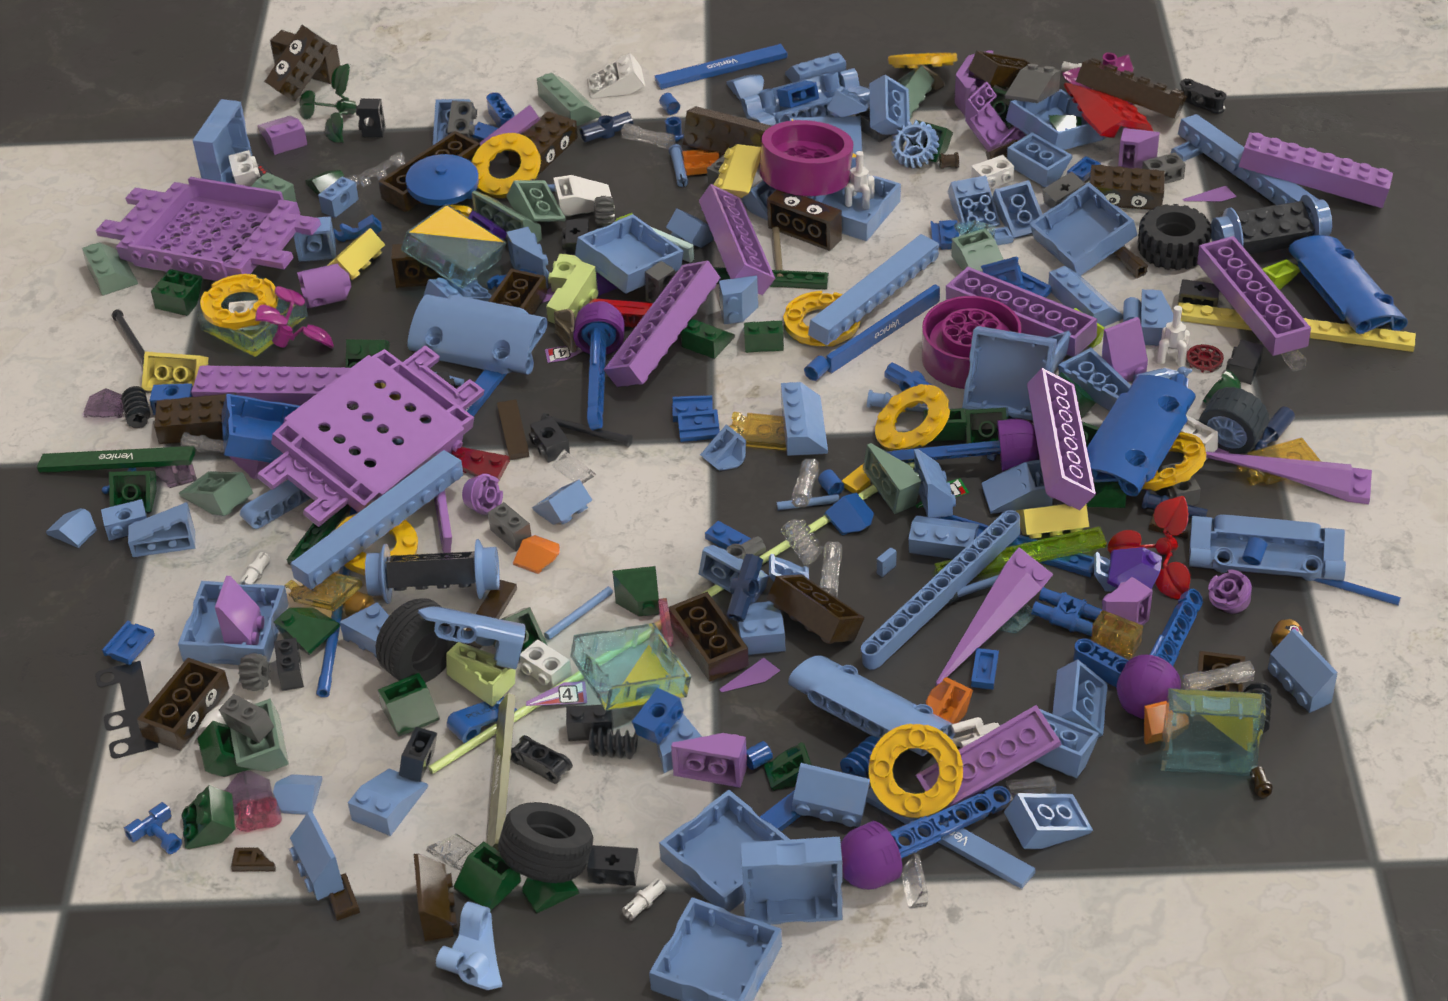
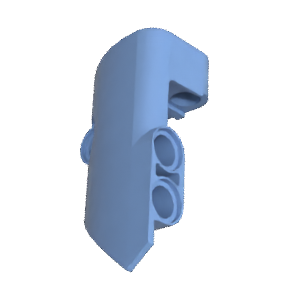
M427 607L418 610V614L425 620L435 622V634L439 638L461 643H472L475 641L482 646H492L494 640H496L494 656L496 666L516 670L525 637L524 624L443 607ZM447 623L449 626H442L441 624ZM463 628H471L472 630L466 631Z

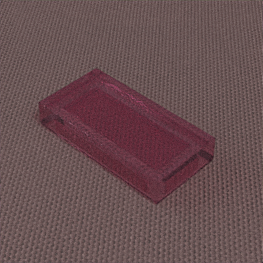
M661 598L658 600V609L664 646L672 647L673 633L667 598Z

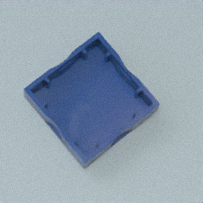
M226 393L221 413L224 455L272 463L283 454L271 444L272 434L284 423V418L300 406Z

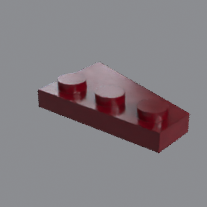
M465 447L457 448L456 452L452 450L451 453L462 461L464 473L468 472L475 477L481 474H489L498 478L499 481L510 462V458L507 455Z

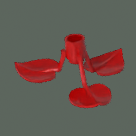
M1184 496L1168 499L1157 505L1154 511V520L1158 527L1164 528L1163 533L1166 537L1158 539L1156 544L1140 545L1141 535L1138 532L1124 530L1115 534L1107 546L1110 554L1113 550L1140 547L1146 549L1156 548L1160 554H1166L1167 556L1163 562L1164 569H1160L1155 584L1163 594L1174 599H1180L1181 595L1188 591L1190 586V573L1184 564L1171 562L1167 566L1170 557L1173 556L1172 553L1178 548V542L1172 535L1181 534L1188 524V506Z

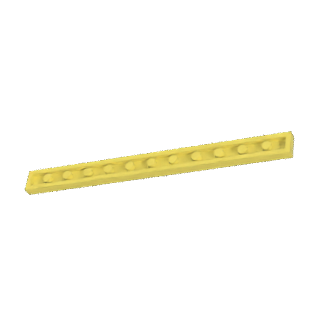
M1179 302L1178 306L1182 307L1181 321L1251 330L1234 309ZM1304 318L1311 327L1310 338L1414 351L1416 333L1374 328L1363 334H1358L1349 324Z

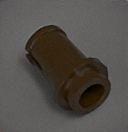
M1253 768L1252 772H1250V777L1255 785L1254 792L1260 797H1268L1272 793V783L1268 782L1264 768Z

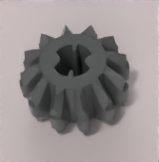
M611 196L596 197L594 200V218L597 226L607 227L614 222V204Z
M252 653L242 657L240 660L241 664L238 665L239 672L237 673L239 674V682L242 683V688L252 691L263 690L264 687L268 686V680L271 679L269 676L271 672L269 670L270 663L267 662L266 656Z

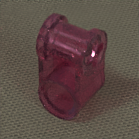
M273 797L244 800L236 805V812L238 814L236 828L240 831L249 832L255 829L275 827L282 821L280 808L277 800Z

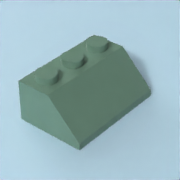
M100 242L82 248L86 265L102 296L138 284L127 261L120 259L117 249Z
M271 698L256 703L255 705L266 710L274 728L260 743L230 728L236 764L239 767L264 772L289 765L278 711Z

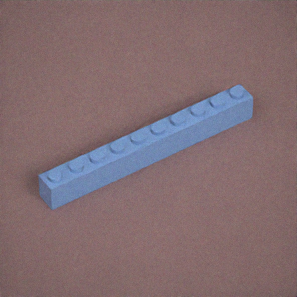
M1196 114L1181 119L1178 130L1180 137L1187 142L1191 141L1194 147H1200L1202 149L1201 152L1274 204L1281 205L1298 202L1303 195H1310L1314 201L1319 200L1296 183L1238 167L1244 147Z
M920 234L810 320L808 335L825 345L836 340L839 335L844 331H848L854 323L859 322L863 316L870 313L878 304H882L888 296H892L897 289L903 287L911 278L913 279L917 273L924 270L931 262L936 261L939 256V243Z
M445 450L440 452L291 562L294 579L309 589H313L322 583L327 577L338 571L339 568L354 559L355 556L370 547L371 544L383 537L411 514H414L419 508L430 502L431 499L443 492L455 481L459 480L463 476L462 461Z

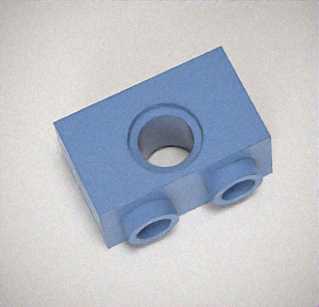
M345 177L339 178L318 195L321 212L334 218L359 200L356 182Z
M142 500L101 509L108 540L128 536L129 525L147 518Z

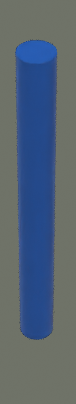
M1319 578L1313 580L1398 606L1401 597L1347 581Z

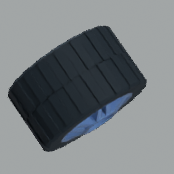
M1224 387L1214 393L1202 412L1199 422L1218 431L1219 449L1233 454H1246L1254 449L1269 423V413L1261 400L1252 393L1241 388Z

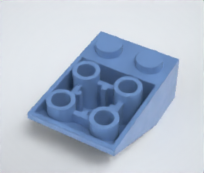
M986 175L950 183L947 192L951 206L965 232L1001 225Z
M528 227L507 232L510 262L515 270L526 269L535 271L538 275L545 276L548 288L549 272L546 269L548 259L546 254L543 255L540 243L537 244L535 234L531 233Z
M472 278L429 279L423 297L428 294L447 298L449 295H456L487 302L492 297L487 289L480 286L478 281Z
M1040 460L1024 462L981 483L991 514L1008 510L1015 511L1052 506L1053 498L1046 494Z

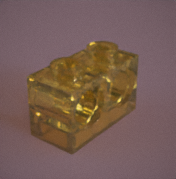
M1102 610L1093 623L1091 641L1132 658L1141 644L1143 625Z

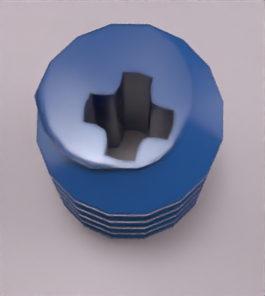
M869 736L858 747L854 748L851 753L841 760L840 767L842 772L866 778V774L869 775V762L872 751L880 739L875 736Z

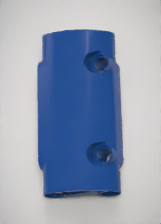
M1316 235L1296 240L1290 245L1289 252L1298 262L1302 274L1342 321L1347 320L1356 333L1363 334L1386 323L1394 331H1401L1406 327L1408 320L1394 305L1393 297L1381 290L1356 261L1354 252L1346 249L1338 239L1331 236Z
M1138 375L1127 393L1120 394L1087 447L1093 482L1118 481L1124 493L1129 496H1137L1145 482L1154 478L1168 451L1188 421L1186 414L1196 398L1195 393L1184 385L1165 377Z

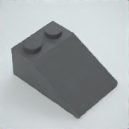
M1028 64V66L1020 70L1005 94V98L1039 103L1059 91L1061 70H1056L1052 66H1045L1043 68L1038 67L1037 64Z

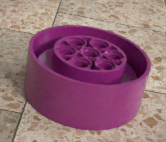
M793 120L775 124L769 127L762 135L760 176L771 187L789 194L821 196L835 193L847 186L850 181L853 140L845 131L823 122Z
M960 296L940 302L929 310L923 320L922 363L924 368L937 381L954 388L965 389L970 371L969 357L973 330L980 326L1021 333V323L1016 313L1007 305L997 300L981 296Z

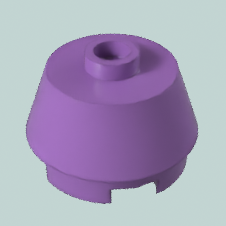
M481 474L469 479L464 484L462 490L464 504L481 515L488 514L490 510L502 503L503 491L499 490L497 483L499 479L489 474Z
M1227 570L1229 573L1222 574L1219 577L1215 575L1210 581L1208 587L1209 599L1215 607L1226 613L1236 614L1245 610L1251 601V582L1241 572Z

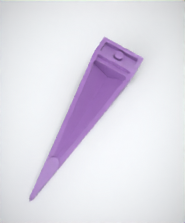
M1206 452V458L1274 474L1323 491L1347 502L1369 504L1372 470L1353 468L1351 464Z
M1018 548L1001 570L936 681V685L940 684L945 677H948L977 648L1037 595L1053 574L1021 548Z

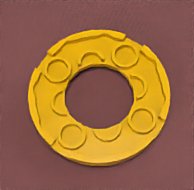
M956 53L903 54L888 57V64H892L894 68H904L905 65H907V68H918L919 64H932V67H942V64L943 66L953 65V62L957 61Z
M518 133L500 134L491 137L483 143L472 159V163L478 171L479 184L477 188L487 196L507 198L506 196L514 180H535L540 170L541 160L534 143L526 136ZM505 150L517 152L521 157V165L515 174L505 179H497L489 173L490 161L496 157V154L502 153Z
M237 274L225 277L213 283L212 288L208 292L205 291L200 302L203 316L213 325L232 330L259 325L261 321L255 320L258 307L260 305H268L275 309L277 307L278 296L274 291L276 287L270 280L257 278L254 274ZM237 292H249L258 298L252 309L248 308L247 311L242 313L237 311L231 313L228 309L221 307V303L226 297Z
M822 291L802 294L789 302L783 315L784 327L787 333L799 343L812 346L833 347L850 339L859 329L860 321L854 323L848 331H844L836 340H833L828 345L808 335L809 326H806L803 322L805 315L813 310L825 309L843 295L834 292L833 295L829 293L822 294Z
M919 384L898 395H894L877 416L875 435L878 442L887 451L912 449L919 445L925 446L942 431L950 415V409L948 408L949 399L940 388ZM918 403L921 405L924 403L928 406V415L917 428L908 432H898L896 430V419L900 413L906 411L905 408H913Z
M1180 432L1168 452L1183 453L1184 460L1181 464H1176V468H1166L1160 473L1157 471L1154 478L1145 482L1142 489L1158 491L1161 488L1190 480L1191 476L1203 467L1206 460V449L1202 440L1196 435Z
M353 514V515L347 517L345 520H343V521L338 525L337 528H339L341 525H343V524H344L345 522H347L349 519H351L352 517H354L356 514ZM403 520L389 531V534H392L396 541V546L390 551V556L417 554V533L409 522ZM362 551L344 566L353 572L365 575L367 553Z
M905 724L887 732L875 745L869 762V779L876 797L890 811L908 818L929 817L944 810L955 799L963 779V763L955 743L944 732L930 725ZM919 748L926 750L934 756L938 763L939 776L937 782L924 793L912 794L905 792L897 785L893 778L892 769L895 760L908 749Z

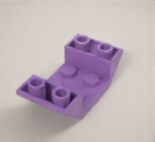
M975 54L967 56L956 73L955 104L964 116L966 114V100L977 90V87L980 88L985 82L974 77V73L968 70Z
M987 82L966 100L965 122L984 148L990 150L1013 139L1019 141L1026 137V135L1015 126L1008 129L990 104L997 95Z

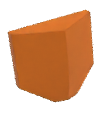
M537 535L523 539L513 565L539 574L544 567L553 562L559 555L560 546L556 542Z
M945 677L940 684L932 689L926 700V705L932 708L933 714L956 724L966 715L973 690Z
M1174 699L1145 706V744L1175 737L1188 727V714Z

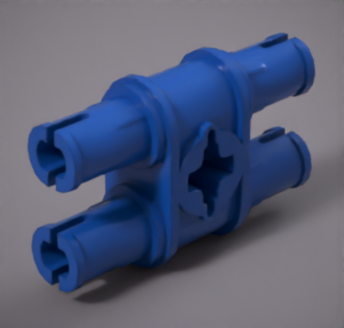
M1045 587L1042 588L1039 600L1056 607L1053 608L1035 601L1031 612L1032 615L1048 620L1051 625L1055 624L1068 629L1069 632L1077 631L1092 638L1094 637L1098 624L1086 621L1081 617L1083 616L1101 623L1102 609L1087 604L1085 599L1080 600L1067 595L1066 592L1058 593Z

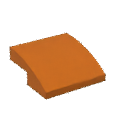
M701 149L682 151L686 175L707 174V168L719 159V152L712 153Z

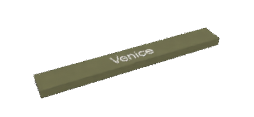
M507 693L498 708L487 844L498 851V842L506 817L516 699L515 695Z

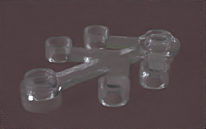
M402 152L391 156L389 158L390 161L386 160L375 168L367 169L357 177L353 174L348 176L347 179L356 182V187L358 184L365 187L371 183L369 177L376 176L378 180L387 176L385 170L392 165H395V167L403 165L405 157Z

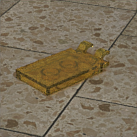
M740 412L732 413L731 419L733 421L729 427L745 438L746 446L787 450L783 416L747 413L746 417Z
M1302 437L1247 453V455L1322 462ZM1237 465L1241 472L1249 470L1248 472L1252 477L1247 478L1251 485H1256L1263 481L1269 485L1287 480L1274 474Z
M333 573L313 589H309L305 585L300 586L294 580L288 581L284 586L291 590L289 596L292 597L294 602L335 611L361 589L364 584L360 578Z

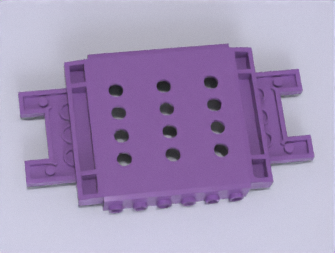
M189 177V184L174 182L166 192L134 188L125 199L127 204L136 206L121 222L105 219L96 229V233L100 237L121 240L116 246L120 259L132 262L134 266L166 272L169 269L200 275L204 279L218 281L232 275L251 274L257 265L285 269L293 259L292 252L283 251L282 249L295 235V232L313 235L321 225L319 218L301 216L297 202L284 200L280 191Z
M426 345L403 363L385 349L372 357L368 355L284 418V423L272 434L271 443L283 454L258 473L257 478L271 490H274L288 479L311 497L314 502L304 509L303 515L318 527L347 504L359 513L443 450L451 454L452 450L456 452L457 448H461L463 445V435L473 427L474 417L465 410L481 398L485 390L470 379L457 389L430 369L439 362L440 356ZM384 383L386 387L378 389L374 384ZM391 394H398L401 398L399 400H392L389 396ZM356 404L358 409L350 410L347 408V405ZM414 406L416 410L414 412H408L405 410L404 407ZM370 415L373 417V420L366 422L362 419V416ZM428 417L431 422L424 424L420 421V418ZM320 425H327L330 430L323 432L318 427ZM386 427L388 432L385 434L379 433L377 428ZM335 437H343L345 442L338 444L333 439ZM401 439L404 443L402 445H395L392 440ZM358 449L360 454L357 456L351 455L349 450ZM373 461L376 466L369 468L365 466L364 462Z

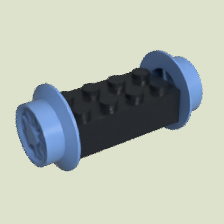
M1303 195L1298 202L1235 212L1233 208H1226L1222 217L1213 218L1211 221V241L1234 236L1249 255L1289 248L1293 242L1305 237L1316 235L1329 236L1332 231V216L1325 200L1314 201L1310 195Z
M476 539L475 551L390 556L388 544H383L380 553H367L365 578L367 592L371 596H382L386 604H390L392 588H394V591L407 590V587L425 590L428 589V586L446 589L450 588V585L457 584L459 588H467L476 582L478 598L482 599L486 590H499L497 547H483L480 540Z

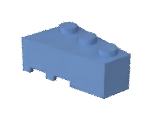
M1142 289L1140 322L1145 345L1159 346L1163 328L1166 327L1167 323L1173 321V312L1161 290Z
M378 602L340 621L343 639L347 642L352 641L356 643L360 649H366L374 653L376 657V639L389 615Z

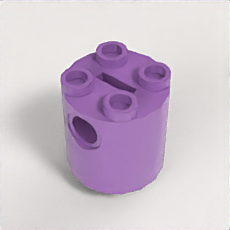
M338 263L297 273L306 309L347 300V295L352 286L349 274Z

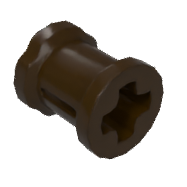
M958 152L947 155L940 153V169L954 166L959 168Z

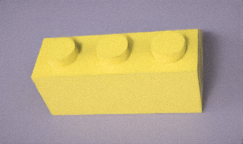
M737 144L727 149L724 154V163L719 168L720 174L714 186L738 196L740 199L749 194L760 163L761 147Z
M370 228L355 239L328 265L338 263L349 274V278L353 280L360 274L358 271L360 268L364 270L371 264L369 261L371 258L376 259L382 253L380 249L385 244Z
M145 352L142 388L145 391H152L153 385L188 383L194 385L199 367L208 365L209 357Z
M1066 504L1015 510L1020 515L1022 534L1029 535L1031 539L1040 538L1042 533L1050 532V536L1063 535L1062 530L1079 533L1083 532V528L1089 527L1087 505L1081 510L1069 507Z

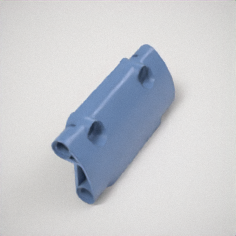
M854 68L839 73H825L806 80L761 90L759 94L741 98V105L748 120L771 126L790 121V118L833 117L827 107L841 86L870 102L869 88L860 86L858 74ZM802 81L817 83L818 100L793 108L779 106L777 89Z
M426 294L420 301L413 316L407 346L410 351L417 352L426 345L440 356L439 360L486 369L501 374H507L512 371L529 375L534 365L531 352L547 329V319L528 314L527 311L518 307L456 295H449L447 298Z
M1217 515L1215 518L1192 516L1189 567L1211 568L1220 573H1225L1227 570L1297 576L1308 581H1313L1317 578L1344 581L1346 562L1344 561L1345 530L1321 528V525L1313 522L1234 515ZM1250 537L1260 538L1268 544L1262 562L1258 566L1248 564L1242 559ZM1218 558H1225L1228 562L1222 563ZM1306 566L1315 567L1316 570L1310 571L1306 568Z
M814 656L796 667L789 677L788 684L806 694L814 705L879 739L890 730L911 723L933 726L944 732L950 739H953L955 735L951 731L953 723L933 714V710L929 705H916L859 675L854 666H841L824 656ZM919 748L909 749L921 756L928 753V751Z

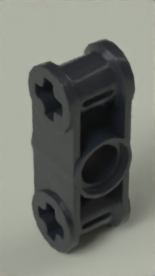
M1192 79L1181 80V91L1184 92L1183 95L1187 96L1185 102L1215 114L1225 111L1224 100L1227 94L1224 91L1214 89Z
M522 735L519 738V743L514 748H511L510 760L525 767L554 784L561 780V776L566 771H570L573 768L571 760L566 755L558 753L526 735Z

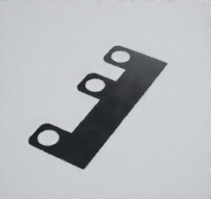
M141 661L98 671L95 676L99 687L120 683L125 710L109 713L104 716L106 730L112 731L129 726L131 736L109 744L111 757L117 759L159 748L157 742L142 737L137 722L138 717L150 704ZM111 672L114 674L112 681L105 683L100 680L102 674ZM119 715L123 718L120 725L111 726L108 723L112 716ZM119 743H126L128 750L125 753L117 754L114 752V747Z

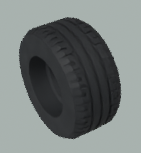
M421 598L404 603L391 613L378 633L375 645L377 661L382 668L398 681L419 673L426 683L437 677L447 667V652L457 642L439 638L435 634V622L425 620L418 614V610L423 608L442 607L434 600ZM447 623L441 624L442 626H449Z
M528 802L516 806L506 815L498 842V849L504 862L519 874L537 881L561 883L573 880L583 873L591 852L594 837L589 825L576 813L554 804Z

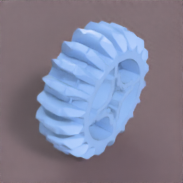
M915 120L913 125L908 121L907 127L902 125V130L896 131L898 135H893L894 141L891 142L893 147L891 151L894 154V158L907 168L911 165L915 169L917 164L922 168V163L928 164L929 158L934 160L932 154H938L936 148L939 147L937 142L939 137L931 125H926L923 121L919 124ZM928 137L927 145L924 148L923 145L926 142L925 139ZM906 141L907 144H906V146L904 147L905 150L903 151V145H904V142Z

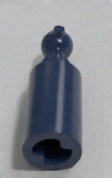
M1280 407L1269 420L1262 439H1259L1255 446V453L1259 451L1267 452V443L1277 441L1293 422L1295 414L1290 408Z

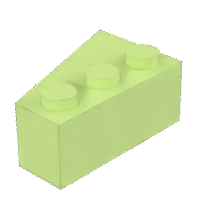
M575 260L573 264L575 266L571 274L565 276L564 279L567 281L562 288L556 290L546 306L549 322L555 323L554 312L563 309L572 310L576 319L580 309L589 304L591 300L597 298L595 266Z
M457 642L447 652V675L493 707L515 684L516 670L496 666L494 654Z

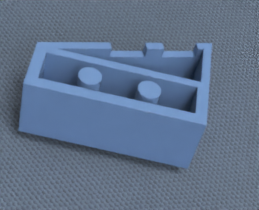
M188 502L129 525L128 544L132 557L196 549L195 528Z
M684 714L672 726L668 736L663 738L659 745L656 744L664 773L673 769L671 751L673 742L702 737Z

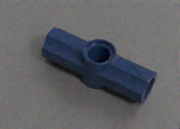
M628 111L615 116L603 115L598 118V122L579 128V132L584 142L599 137L608 139L613 137L615 132L632 127L633 119Z
M746 554L739 576L731 581L730 591L732 598L726 614L729 619L744 622L751 599L755 598L759 593V582L757 579L763 563V559L759 556Z

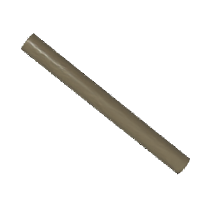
M774 227L772 229L775 270H783L780 231L778 227ZM777 274V277H783V275Z

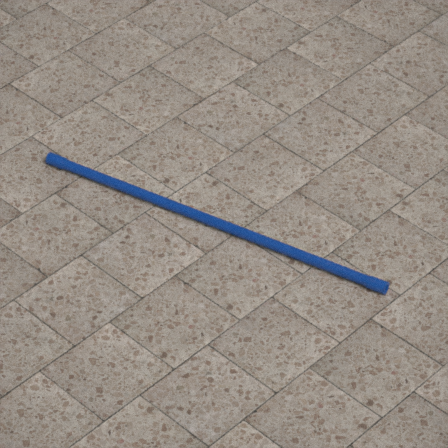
M367 419V420H365V421H366V422H370V421H372L373 419ZM351 507L349 516L358 512ZM344 565L339 569L331 618L339 624L342 620L343 601L346 597L350 570ZM340 627L327 638L321 675L316 692L320 697H328L330 695Z

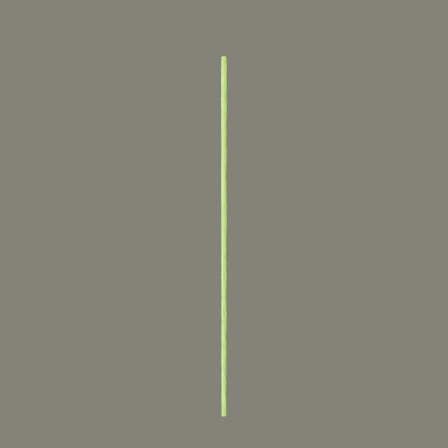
M914 462L906 463L914 469ZM872 485L858 495L862 500H865L878 492V490ZM824 515L760 556L763 559L762 565L769 561L770 554L779 555L829 523L830 520ZM715 584L704 592L708 591L712 597L724 588ZM669 614L556 686L564 682H579L670 624ZM524 705L514 712V722L541 705ZM497 723L428 766L429 771L432 774L436 773L494 736L497 731Z

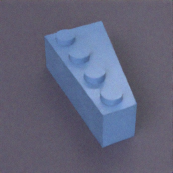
M1092 348L1058 365L1059 374L1061 372L1066 374L1082 387L1097 404L1109 411L1120 394L1127 393L1131 387Z

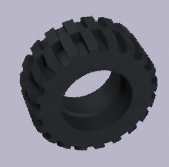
M1164 204L1162 207L1157 206L1149 210L1141 218L1137 247L1142 257L1146 258L1148 263H1153L1158 268L1164 267L1166 270L1189 269L1192 266L1198 265L1199 245L1210 243L1212 227L1206 216L1202 212L1199 213L1195 208L1191 209L1187 205Z

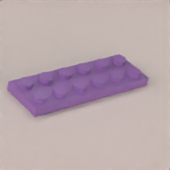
M1037 705L959 749L963 763V779L958 794L945 809L977 795L1061 745V741ZM938 763L916 775L925 792L931 789L937 782L939 776Z

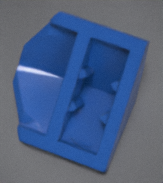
M857 493L843 496L824 515L841 535H846L850 532L862 531L870 526L874 513Z

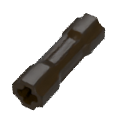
M1125 245L1112 253V255H1115L1126 265V269L1136 278L1144 276L1148 272V265L1140 257L1135 256Z

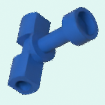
M163 802L149 810V816L142 821L136 819L124 827L126 837L133 843L146 834L158 837L162 841V849L168 854L177 852L182 845V840L175 833L168 834L162 829V823L172 817L170 808Z

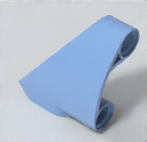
M468 901L462 909L459 936L452 948L443 946L440 949L436 958V966L459 974L464 982L485 990L502 987L494 947L492 915L490 908Z

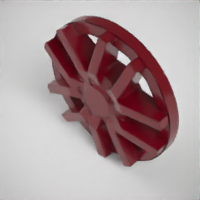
M1207 344L1195 345L1186 354V362L1189 363L1190 368L1194 367L1203 373L1204 371L1213 372V370L1222 367L1224 355L1221 350Z

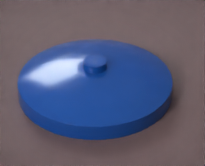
M442 154L424 158L411 166L406 174V186L409 194L414 199L429 205L442 206L461 202L470 197L472 192L476 191L479 184L478 171L475 165L469 160L456 155Z

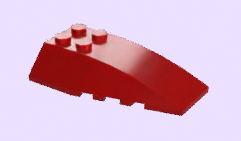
M1064 83L1063 86L1068 94L1073 97V102L1078 103L1077 109L1082 112V117L1100 136L1115 138L1120 126L1129 129L1153 131L1146 117L1140 114L1135 106L1130 105L1125 100L1090 87Z

